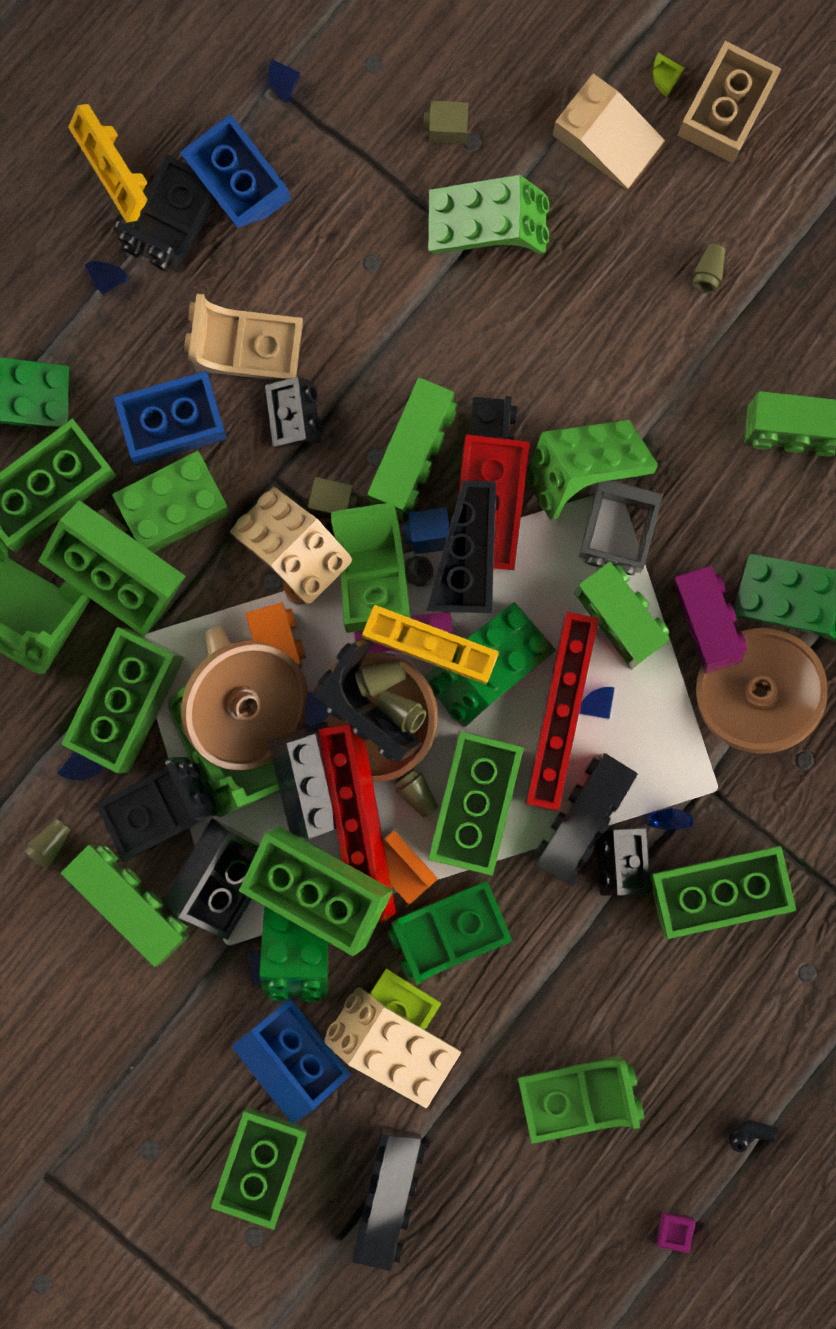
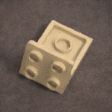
M198 293L196 295V302H190L188 318L189 321H192V332L186 333L184 351L188 353V360L192 362L195 371L277 381L296 377L303 318L227 309L208 302L204 294Z
M275 487L264 493L259 498L258 503L247 514L242 515L236 521L235 526L229 531L241 544L277 573L308 604L312 603L352 562V557L316 517Z
M360 987L356 988L348 996L343 1010L336 1021L329 1026L324 1040L325 1044L349 1066L425 1108L429 1106L461 1054V1051L397 1014Z

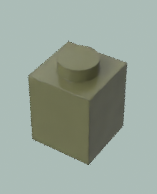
M431 101L430 112H424L423 131H429V143L466 144L469 102Z
M315 477L308 511L310 514L331 518V513L334 511L356 508L358 496L353 495L352 485Z

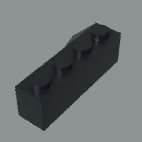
M462 480L458 501L426 611L492 613L496 481Z
M603 753L600 758L596 756L592 758L584 771L589 775L583 786L577 783L567 799L572 803L565 814L560 811L550 828L555 831L550 840L546 841L543 839L533 856L538 858L534 865L566 885L573 886L578 878V875L575 874L577 869L581 868L593 852V843L595 840H599L611 820L610 815L619 808L638 775L637 772L606 753Z
M388 1126L382 1127L352 1262L391 1271L393 1262H400L404 1243L398 1242L401 1229L407 1230L411 1210L405 1209L408 1196H415L419 1177L413 1176L415 1164H422L426 1144L420 1143L421 1134Z

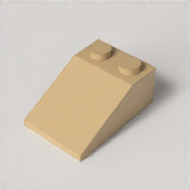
M594 73L555 121L553 131L555 138L626 190L629 189L665 142L663 137L616 89Z

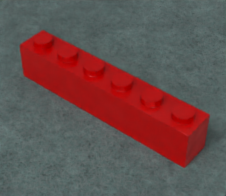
M568 611L564 615L524 805L555 812L559 811L599 618Z
M349 723L331 725L319 729L341 859L344 863L392 889L366 741L352 731L353 726ZM393 893L378 922L386 921L396 914Z

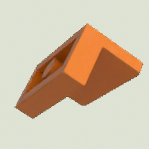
M393 830L383 840L391 886L408 904H411L438 878Z

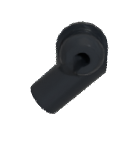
M747 1120L732 1130L729 1136L731 1148L736 1152H744L747 1150V1146L755 1139L774 1143L777 1127Z

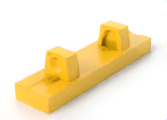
M89 104L78 105L68 128L126 223L137 221L142 208L147 202V198L143 193L147 185L146 179L142 173L131 174L114 146L118 134L113 126H102Z
M374 605L362 633V637L485 685L488 683L499 652L377 605ZM457 648H458L457 659H456V661L453 663L452 660H453L454 655H455V653H456V650H457Z

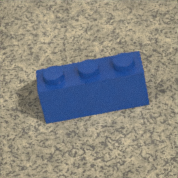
M231 114L180 152L237 228L267 218L291 200L286 185Z
M291 998L231 1046L292 1124L314 1110L351 1075Z

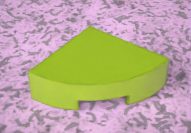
M658 52L653 65V79L658 90L668 97L685 68Z

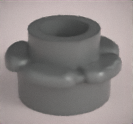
M413 556L405 561L406 577L410 584L422 587L433 577V566L426 557Z

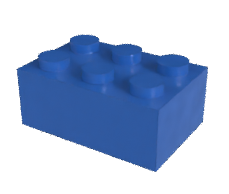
M207 371L113 397L129 454L136 466L227 440Z

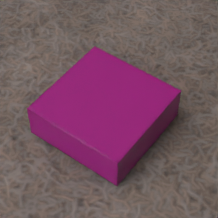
M662 1212L656 1246L690 1253L696 1220L690 1217Z

